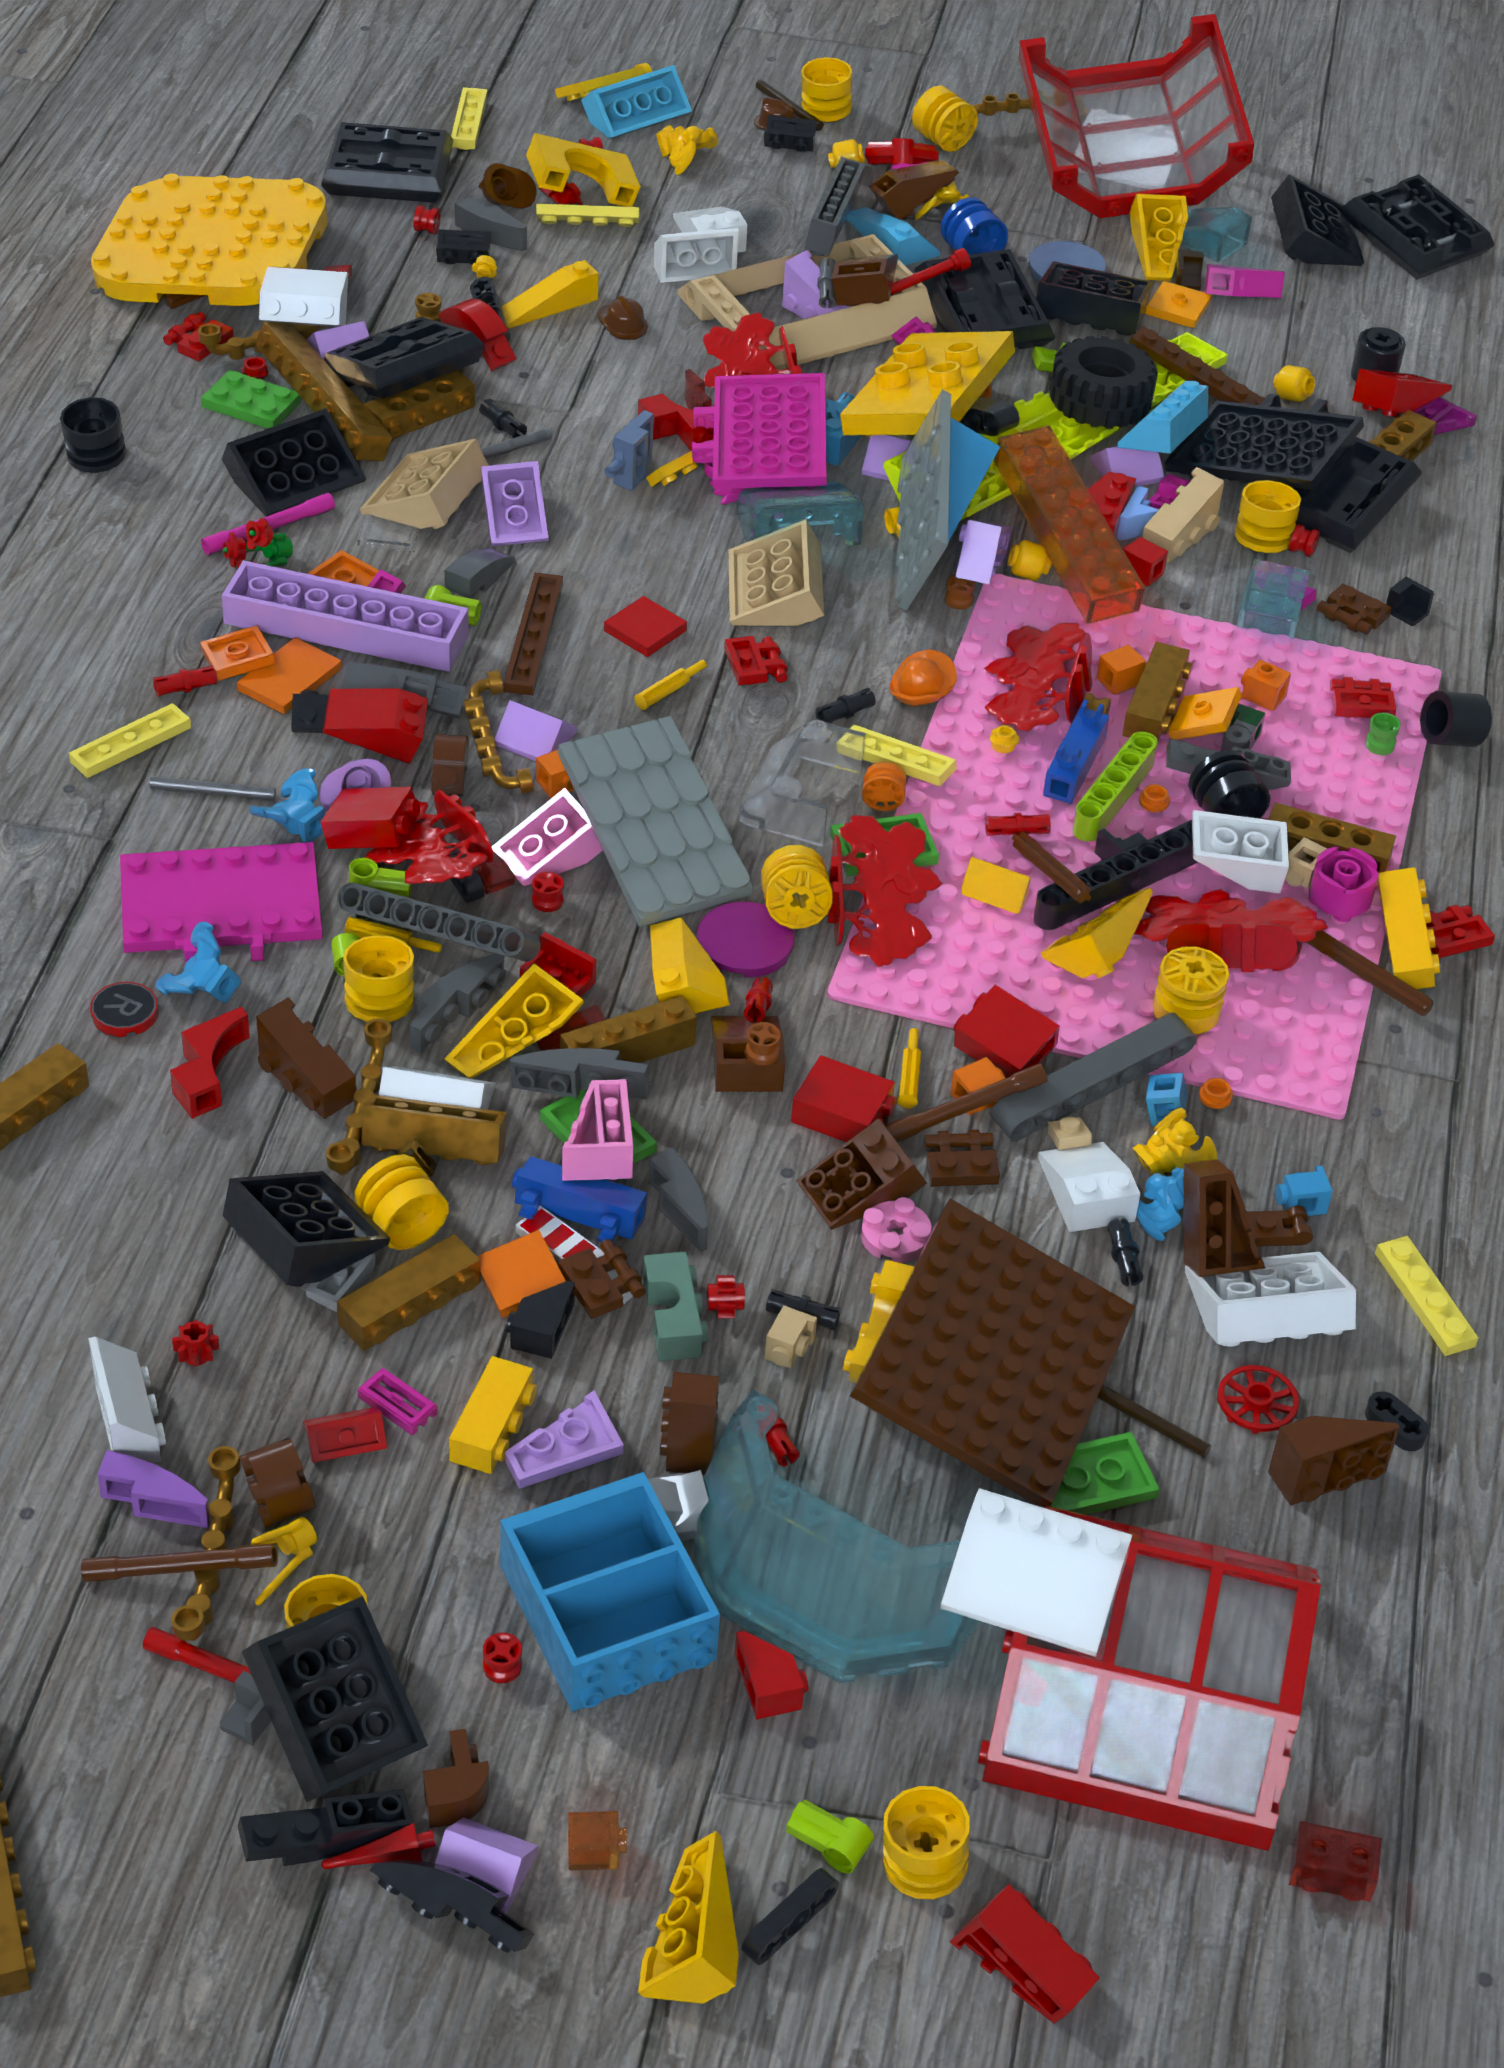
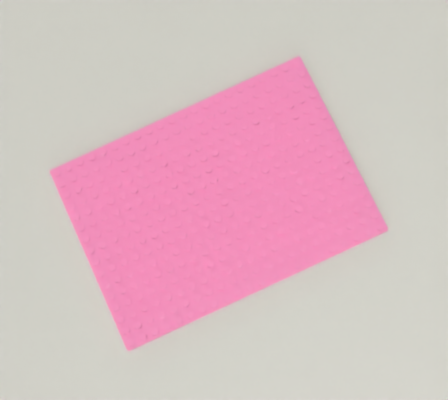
M1003 574L992 575L990 584L983 583L953 661L957 674L956 684L947 695L938 701L921 748L956 759L957 770L941 786L909 776L906 784L905 800L897 808L894 815L922 813L939 853L938 864L920 867L931 869L943 884L933 891L928 890L926 892L927 897L920 903H908L905 906V910L923 921L932 938L924 946L918 947L915 953L907 959L894 958L890 965L878 967L870 957L857 956L850 951L849 942L859 932L853 924L828 987L827 997L834 1001L954 1028L958 1018L963 1014L967 1015L973 1009L978 996L983 992L987 994L996 984L1060 1025L1058 1044L1051 1052L1075 1058H1082L1157 1020L1152 1004L1158 985L1157 979L1163 957L1168 954L1166 947L1167 939L1152 942L1142 935L1134 934L1123 958L1113 965L1115 970L1101 978H1097L1095 974L1081 978L1043 959L1040 953L1062 936L1067 935L1069 938L1070 935L1078 931V926L1100 916V912L1117 901L1057 929L1045 930L1038 927L1033 919L1037 893L1042 888L1055 882L1013 847V835L987 836L985 831L986 816H1013L1014 813H1021V815L1049 814L1051 821L1050 834H1028L1073 873L1103 861L1094 853L1096 840L1082 841L1073 835L1075 811L1078 802L1130 738L1122 736L1126 711L1136 687L1113 695L1096 679L1100 655L1129 644L1147 663L1156 641L1189 649L1188 662L1193 663L1189 680H1185L1184 692L1182 697L1178 698L1176 712L1183 696L1239 687L1242 694L1244 687L1241 684L1242 676L1247 668L1251 669L1259 660L1271 663L1290 672L1291 678L1287 696L1274 711L1243 698L1239 701V704L1265 712L1262 733L1251 750L1289 761L1291 767L1290 785L1288 787L1268 790L1271 797L1270 803L1261 819L1268 820L1273 805L1276 802L1396 835L1387 871L1399 870L1427 743L1420 726L1421 709L1426 698L1431 693L1438 691L1442 674L1441 670L1428 665L1409 663L1400 659L1381 657L1372 653L1353 651L1344 647L1330 646L1312 640H1302L1284 634H1274L1260 631L1256 628H1246L1232 625L1228 622H1218L1204 619L1200 616H1190L1176 613L1172 610H1162L1143 604H1134L1115 598H1106L1087 592H1078L1059 586L1013 578ZM1058 623H1078L1080 629H1083L1086 633L1089 632L1092 644V688L1086 694L1092 693L1099 699L1104 697L1111 698L1106 739L1072 804L1043 796L1046 772L1071 726L1066 717L1065 699L1060 700L1052 707L1058 712L1059 718L1051 725L1035 726L1029 732L1018 730L1016 725H1006L1012 727L1016 731V735L1020 737L1019 743L1012 752L1000 753L995 751L989 739L993 729L1005 724L999 721L997 716L990 714L985 709V706L996 696L1013 690L1014 686L1012 684H1002L996 679V674H991L984 668L998 658L1015 655L1011 648L1006 646L1007 634L1026 625L1039 629L1041 633H1046ZM1080 642L1076 643L1072 648L1076 653ZM1059 650V653L1067 654V650ZM1075 659L1063 662L1066 672H1071ZM1061 677L1056 679L1052 684V688L1058 693H1065L1069 678ZM1343 677H1353V680L1369 681L1370 678L1379 679L1380 682L1391 683V691L1394 693L1396 705L1395 716L1401 723L1399 734L1396 736L1395 750L1391 754L1377 755L1366 748L1365 742L1367 734L1370 732L1371 718L1334 716L1333 691H1330L1331 679L1342 680ZM1045 691L1046 695L1053 694L1052 691ZM1054 697L1042 698L1038 700L1037 705L1049 703V699H1054ZM1049 706L1043 707L1041 710H1048ZM1169 715V716H1171L1170 726H1171V723H1172V721H1173L1175 715H1174V716ZM1168 732L1167 734L1162 733L1160 736L1153 768L1107 826L1106 830L1115 838L1124 840L1139 832L1148 840L1192 820L1193 810L1203 811L1191 795L1188 787L1191 774L1166 767V747L1171 739ZM1224 732L1178 739V741L1188 742L1210 750L1221 751ZM1157 784L1167 789L1170 804L1166 810L1153 813L1140 805L1139 796L1146 786ZM971 857L1031 877L1028 900L1019 914L961 894L962 884ZM1199 862L1138 890L1141 891L1150 887L1153 892L1151 897L1157 895L1177 896L1190 903H1197L1203 894L1222 889L1230 895V898H1239L1246 902V908L1251 910L1259 909L1269 901L1290 897L1302 906L1309 907L1317 912L1318 919L1326 921L1328 928L1323 931L1378 965L1386 929L1378 882L1369 910L1362 915L1352 917L1348 922L1337 921L1333 915L1327 914L1316 905L1311 904L1308 899L1309 889L1301 885L1294 887L1284 880L1280 894L1249 890ZM864 896L858 910L864 905ZM863 910L862 914L869 915L871 910ZM1145 910L1141 920L1153 917L1154 914L1148 913ZM859 918V920H864L863 926L872 930L876 929V924L870 919ZM862 931L864 937L871 936L867 931ZM1302 942L1299 959L1291 968L1282 971L1254 969V972H1241V968H1228L1230 976L1218 1024L1210 1031L1195 1034L1197 1042L1188 1053L1147 1074L1183 1073L1185 1084L1201 1087L1208 1079L1221 1078L1229 1083L1233 1095L1341 1120L1345 1117L1373 985L1306 942Z

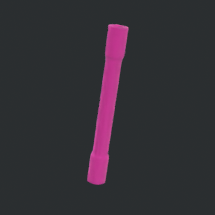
M325 493L264 518L273 530L303 518L313 517L335 508V502L330 493ZM246 524L202 538L201 546L203 551L209 555L223 550V542L228 541L229 532H234L235 538L242 537L246 540Z

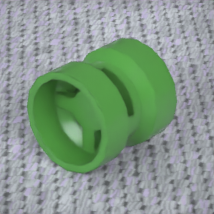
M1389 713L1373 715L1369 725L1370 732L1367 734L1365 742L1366 748L1377 755L1391 754L1395 750L1396 736L1399 734L1401 725L1400 720Z

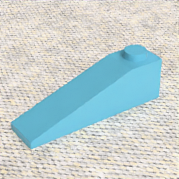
M867 207L849 211L846 220L863 236L874 234L893 254H898V259L904 265L940 256V251L905 221Z

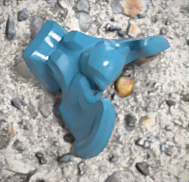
M306 768L295 772L284 782L281 788V797H289L288 800L278 802L272 807L250 806V814L273 819L275 822L283 825L290 834H300L302 843L313 842L323 834L320 821L325 816V808L321 806L314 807L313 804L318 798V789L313 780L316 771Z
M199 922L194 927L190 942L195 948L197 947V953L186 962L184 971L181 974L175 976L172 973H167L156 981L155 985L159 992L164 995H168L170 992L193 994L195 991L201 990L208 992L214 998L224 1003L229 1001L242 981L232 969L220 963L219 958L222 950L212 933L214 927L210 923Z
M1176 1167L1173 1169L1171 1176L1160 1173L1151 1175L1146 1181L1144 1196L1154 1201L1150 1204H1145L1142 1200H1139L1136 1214L1138 1221L1145 1232L1158 1241H1164V1233L1176 1227L1182 1220L1179 1210L1184 1208V1168Z

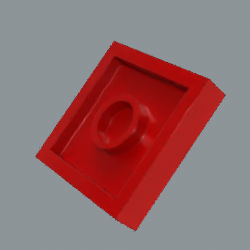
M642 596L604 621V631L648 657L686 632L687 621L647 597Z

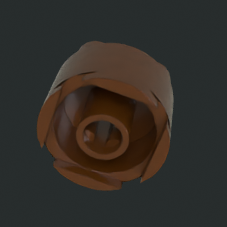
M291 1438L281 1439L239 1456L246 1477L252 1476L247 1478L246 1481L253 1499L256 1500L257 1505H260L257 1508L265 1528L316 1508L311 1488L306 1481L304 1469Z

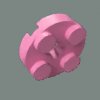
M901 1197L896 1201L876 1204L864 1212L861 1240L864 1247L873 1256L880 1258L882 1254L886 1257H892L891 1261L905 1263L919 1258L931 1234L932 1226L928 1216L920 1208L916 1207L911 1199ZM897 1228L902 1230V1234L898 1235L895 1231H889L890 1229Z

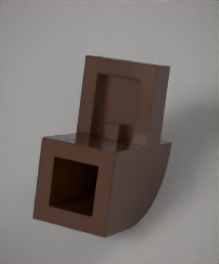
M436 734L432 758V794L437 790H441L449 796L454 794L463 796L465 770H467L468 736Z
M466 1729L450 1731L452 1767L423 1771L424 1797L430 1828L452 1825L463 1817L470 1819L486 1803L489 1793L488 1761L479 1762L476 1744H468Z

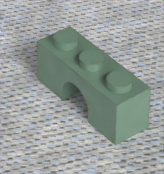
M686 1251L644 1255L643 1283L646 1290L647 1305H667L672 1307L654 1310L653 1337L658 1361L701 1357L702 1342H708V1328L706 1320L700 1321L699 1318L703 1307L701 1293H694L693 1288L697 1286L695 1265L689 1266Z

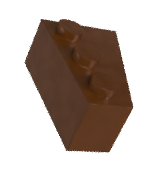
M287 997L256 1016L259 1046L258 1062L266 1073H271L280 1080L287 1091H292L301 1098L309 1110H315L326 1119L354 1101L356 1076L329 1044L323 1047L312 1035L315 1027L309 1020L305 1023L301 1022L292 1010L295 1004Z
M1217 1159L1184 1163V1263L1199 1277L1264 1269L1265 1265L1263 1259L1259 1256L1255 1244V1235L1247 1221L1246 1209L1234 1174Z
M674 1372L672 1387H664L662 1409L667 1410H663L660 1455L667 1456L666 1471L691 1473L701 1470L702 1475L711 1476L718 1420L719 1376Z

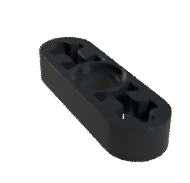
M824 1868L817 1869L750 1931L742 1943V1952L757 1965L766 1962L830 1902L839 1888V1881Z

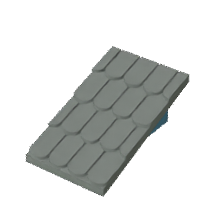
M943 389L902 457L898 492L901 494L897 524L901 528L895 564L899 568L895 599L898 600V606L906 611L947 548L952 534L1000 448L999 445L951 418V394Z
M671 716L632 725L629 728L624 727L604 732L601 735L597 734L577 739L574 742L569 741L558 744V755L639 927L752 896L753 886L750 882L749 874L732 844V838L708 795V789L691 759V753Z

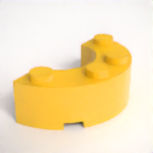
M885 1260L881 1273H874L870 1293L875 1294L869 1323H862L856 1347L853 1350L848 1349L843 1365V1371L849 1372L850 1382H857L914 1266Z

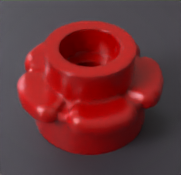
M260 357L247 358L244 361L242 374L256 379H263L268 375L266 361Z

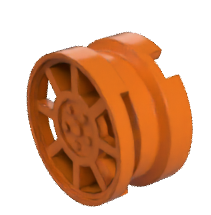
M881 762L871 765L863 776L862 798L866 805L878 811H892L900 807L905 800L907 778L905 772L899 766L892 763ZM890 802H896L893 805H888V803ZM877 803H884L885 806L877 805Z

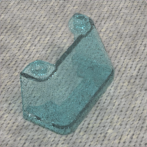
M827 482V486L749 488L738 496L736 512L746 542L807 519L810 526L832 524L833 534H842L847 546L861 545L863 504L856 493L840 482Z

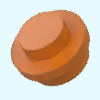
M1151 784L1146 786L1140 793L1139 803L1147 811L1156 813L1164 811L1169 807L1170 797L1165 787Z
M1221 1078L1208 1079L1199 1090V1099L1207 1107L1222 1109L1229 1106L1232 1102L1233 1092L1227 1081Z

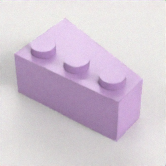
M808 250L785 261L782 307L803 319L852 307L847 305L837 306L836 302L834 307L828 309V300H826V308L819 305L820 290L817 287V280L820 277V268L811 260L812 254Z
M968 520L967 525L963 524L959 536V541L963 542L956 577L990 584L991 576L995 575L997 568L993 567H1000L1007 555L1013 527L983 520Z

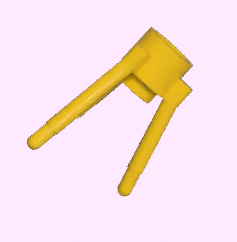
M299 1517L285 1526L264 1533L251 1540V1545L277 1543L284 1554L290 1555L292 1553L296 1555L255 1599L256 1605H261L302 1561L313 1555L310 1547L316 1544L317 1535L313 1526L305 1517Z

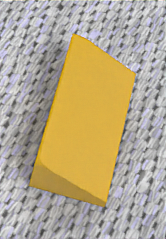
M971 857L962 884L961 894L1019 914L1028 900L1031 877Z

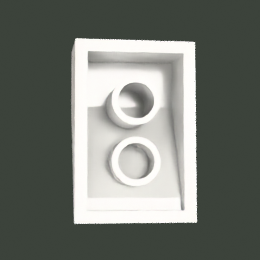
M720 206L673 213V218L682 233L738 228V252L746 251L747 223L739 211Z
M1193 810L1192 836L1194 860L1249 890L1280 894L1289 869L1286 822Z
M1104 1142L1091 1143L1090 1146L1065 1150L1053 1149L1038 1152L1037 1157L1069 1232L1105 1227L1109 1222L1118 1218L1120 1224H1122V1218L1128 1220L1129 1223L1135 1222L1141 1195L1130 1169Z

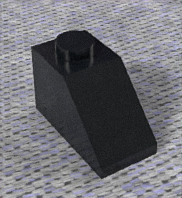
M566 1281L522 1298L517 1311L510 1312L506 1324V1332L510 1333L511 1349L550 1359L553 1358L575 1306V1282Z

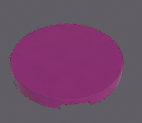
M733 902L721 905L704 916L698 927L697 940L720 972L724 969L744 974V977H759L773 973L787 963V959L794 947V931L776 922L770 916L766 905L754 902Z

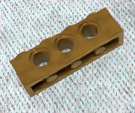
M456 370L384 399L377 398L364 403V406L389 432L392 439H395L474 408L475 384L459 370Z
M1408 409L1403 415L1396 417L1390 426L1382 429L1377 437L1368 442L1413 461L1432 444L1437 422Z
M1276 802L1268 820L1287 823L1288 853L1305 837L1327 849L1331 847H1339L1338 851H1348L1349 847L1360 849L1374 858L1378 865V873L1387 871L1396 835ZM1306 854V858L1308 860L1313 862L1316 859L1315 857Z

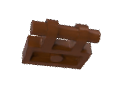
M1343 583L1328 596L1327 602L1321 600L1317 606V611L1325 614V618L1333 622L1337 620L1347 625V629L1355 633L1360 631L1366 635L1370 633L1371 629L1375 630L1390 617L1392 607L1382 603L1380 600L1372 598L1356 590L1354 587Z
M968 1130L967 1133L949 1134V1131H937V1134L924 1135V1147L938 1149V1152H927L926 1164L930 1187L999 1184L1000 1172L996 1151L981 1149L983 1146H993V1133H980L979 1130ZM968 1147V1151H951V1148Z
M611 1239L604 1240L600 1244V1249L604 1255L598 1258L589 1248L558 1260V1267L565 1280L575 1282V1296L590 1319L623 1307L622 1294L630 1292L634 1298H640L646 1292L641 1284L642 1277L635 1268L629 1266L626 1262L627 1255ZM615 1269L619 1277L611 1280L607 1272Z

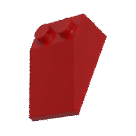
M1359 369L1352 401L1362 403L1363 409L1378 411L1379 408L1382 409L1381 414L1397 417L1398 413H1405L1408 409L1415 411L1451 391L1452 385L1415 374Z
M400 688L331 689L328 695L323 733L410 764L423 740L428 698Z

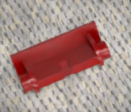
M566 182L563 192L538 187L541 192L552 198L556 204L574 205L577 203L578 205H583L579 197L581 192L573 182L570 184Z

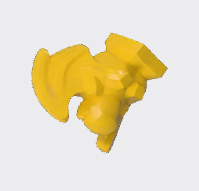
M668 125L656 134L662 157L671 154L669 161L675 168L676 175L686 170L695 155L696 149H712L718 144L717 134L711 127H708L703 132V129H699L697 126H689L686 129L678 126L674 130L671 125Z
M953 181L950 185L937 190L934 193V197L923 204L922 208L915 214V221L939 204H955L969 196L967 194L961 196Z
M1178 1108L1166 1115L1154 1127L1155 1133L1148 1140L1147 1145L1137 1144L1133 1147L1138 1162L1150 1175L1155 1173L1164 1175L1165 1172H1172L1176 1167L1184 1168V1163L1218 1160L1215 1144L1209 1136H1205L1200 1149L1194 1150L1190 1147L1197 1142L1199 1135H1196L1193 1125L1184 1120L1187 1117L1185 1109Z

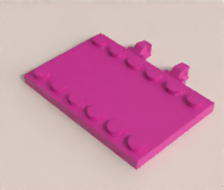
M825 373L715 376L714 406L694 407L693 409L694 428L698 426L707 429L709 427L714 428V440L703 443L692 442L693 462L713 463V489L827 486Z
M314 842L120 854L124 953L183 949L186 964L197 953V947L195 948L191 944L190 939L194 927L199 922H207L214 927L212 933L219 946L250 944L251 961L264 960L263 944L322 939Z

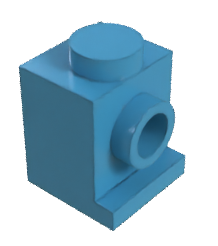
M1183 1073L1150 1075L1146 1103L1151 1126H1156L1173 1110L1178 1108L1185 1109L1187 1090Z
M1322 1165L1316 1166L1314 1172L1287 1174L1284 1176L1283 1184L1276 1185V1201L1278 1205L1283 1206L1284 1210L1298 1205L1305 1207L1308 1216L1327 1214L1333 1190Z

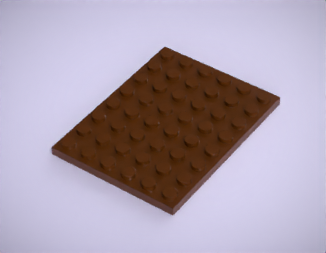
M950 1198L943 1208L850 1397L1036 1506L1045 1508V1506H1051L1135 1306Z

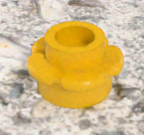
M479 256L476 262L472 264V271L476 272L478 278H494L497 275L496 261L490 256Z
M1003 725L993 729L989 739L995 751L1010 753L1019 743L1020 737L1016 735V731L1012 727Z

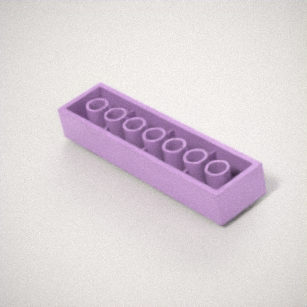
M244 560L222 594L224 624L240 628H249L257 625L261 632L289 638L297 637L300 640L447 672L451 671L469 636L468 608Z

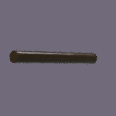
M763 80L757 81V89L770 98L789 102L793 108L794 115L800 119L816 120V130H822L824 126L822 121Z
M1102 1385L1097 1396L1098 1399L1203 1458L1209 1453L1211 1449L1209 1443L1109 1387Z

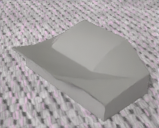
M370 1254L321 1282L306 1283L301 1289L306 1292V1297L337 1312L338 1300L368 1283L375 1267V1255Z
M701 1470L687 1474L676 1473L648 1479L680 1540L685 1541L698 1537V1518L703 1508L709 1502Z

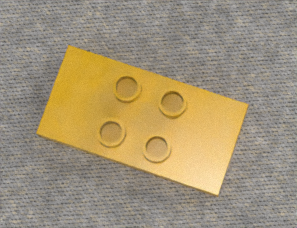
M1013 331L911 333L902 344L893 348V354L890 358L875 369V375L841 412L840 418L843 435H916L942 389L951 394V418L960 422L1015 353Z

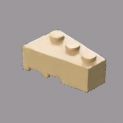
M1198 467L1192 472L1193 479L1186 487L1180 485L1176 490V494H1178L1176 499L1170 505L1164 503L1144 526L1142 538L1168 551L1167 564L1177 556L1183 555L1186 549L1193 544H1197L1208 532L1214 531L1220 520L1218 513L1224 481Z

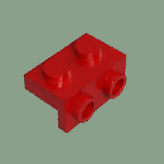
M546 932L540 936V951L537 957L520 966V977L533 964H536L579 997L583 996L596 983V959Z

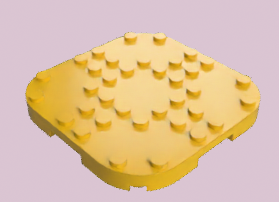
M172 173L165 175L161 179L135 186L123 200L91 257L95 284L97 288L102 287L104 289L105 295L123 301L158 303L163 294L208 295L210 305L249 306L260 304V291L267 267L307 269L306 256L314 240L321 239L328 224L325 196L320 189L303 182L300 178L290 180L256 179L250 176L228 178L224 175L201 177L178 176Z

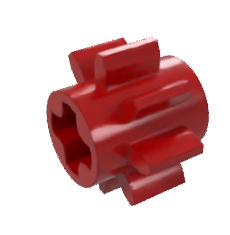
M716 1275V1284H707L708 1311H717L718 1319H735V1310H744V1283H735L734 1275Z
M194 1320L186 1323L184 1326H178L179 1336L172 1338L173 1351L178 1352L179 1362L185 1361L194 1367L203 1365L207 1361L212 1362V1350L219 1349V1337L214 1335L213 1325H206L203 1322Z

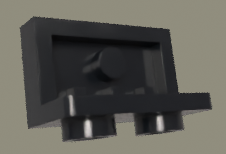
M768 115L764 132V146L773 149H794L799 152L813 151L817 121Z
M438 229V244L436 245L437 262L445 264L469 263L472 265L479 256H490L491 232Z
M304 690L300 694H293L292 732L323 733L328 695L319 694L312 690Z

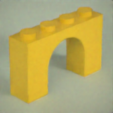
M534 133L526 153L540 188L563 192L571 170L591 177L600 184L608 203L623 207H633L641 187L626 154Z

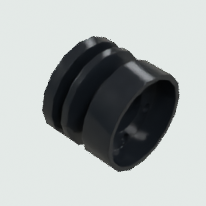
M88 397L78 399L68 404L62 410L60 422L65 439L66 455L68 462L75 469L83 472L99 473L118 466L124 460L126 447L122 433L120 412L112 401L104 398Z
M1224 750L1216 752L1200 762L1190 775L1188 784L1190 793L1203 811L1261 819L1269 807L1271 797L1267 787L1260 777L1255 774L1247 758L1239 751Z

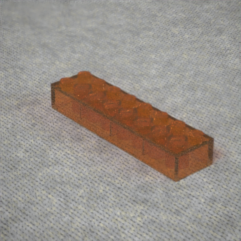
M1050 425L998 437L997 445L1000 448L994 458V463L1045 549L1086 624L1139 611L1145 586Z

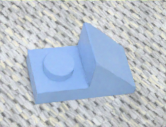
M1137 486L1120 516L1117 539L1126 540L1143 536L1144 526L1159 510L1150 507V501L1147 500L1148 488Z

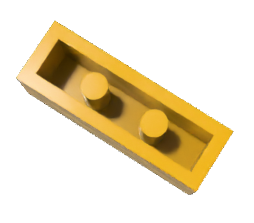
M491 1356L449 1437L450 1462L492 1474L497 1462L505 1460V1451L509 1449L510 1444L509 1438L512 1433L517 1434L519 1432L524 1416L523 1410L526 1405L531 1406L536 1397L537 1385L533 1384V1368Z

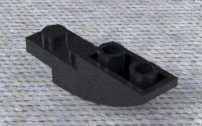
M404 1789L328 1797L324 1798L321 1808L242 1816L239 1819L238 1830L246 1862L282 1857L283 1865L289 1866L318 1861L346 1853L392 1834L412 1824L413 1821Z
M413 1860L374 1863L370 1869L372 1873L379 1877L378 1884L394 1895H399L401 1892L413 1901L411 1907L420 1915L428 1919H433L434 1916L440 1918L450 1915L454 1909L456 1910L454 1916L457 1920L470 1928L475 1929L478 1926L490 1934L489 1942L504 1952L509 1953L511 1950L516 1952L526 1949L534 1936L533 1932L501 1910L510 1895L472 1874L445 1865Z

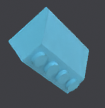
M674 65L592 90L581 99L589 122L609 139L692 112Z
M1197 381L1183 382L1118 442V448L1171 453L1208 418V386L1199 385Z

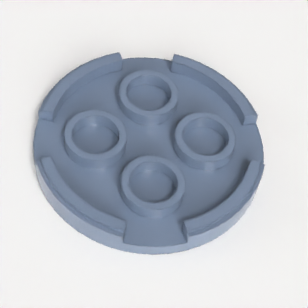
M1055 241L1045 243L1035 248L1029 257L1031 276L1037 282L1041 280L1053 261L1104 272L1106 269V262L1099 252L1089 246L1076 242Z

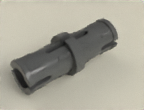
M823 258L820 261V277L817 280V287L820 290L819 305L826 308V300H828V309L836 305L832 283L836 261L833 258H830V266H827V258Z

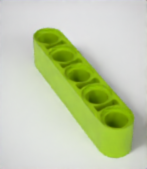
M1136 732L1131 735L1078 802L1072 829L1073 835L1082 841L1096 840L1098 831L1107 828L1151 771L1158 743L1157 738L1153 734Z

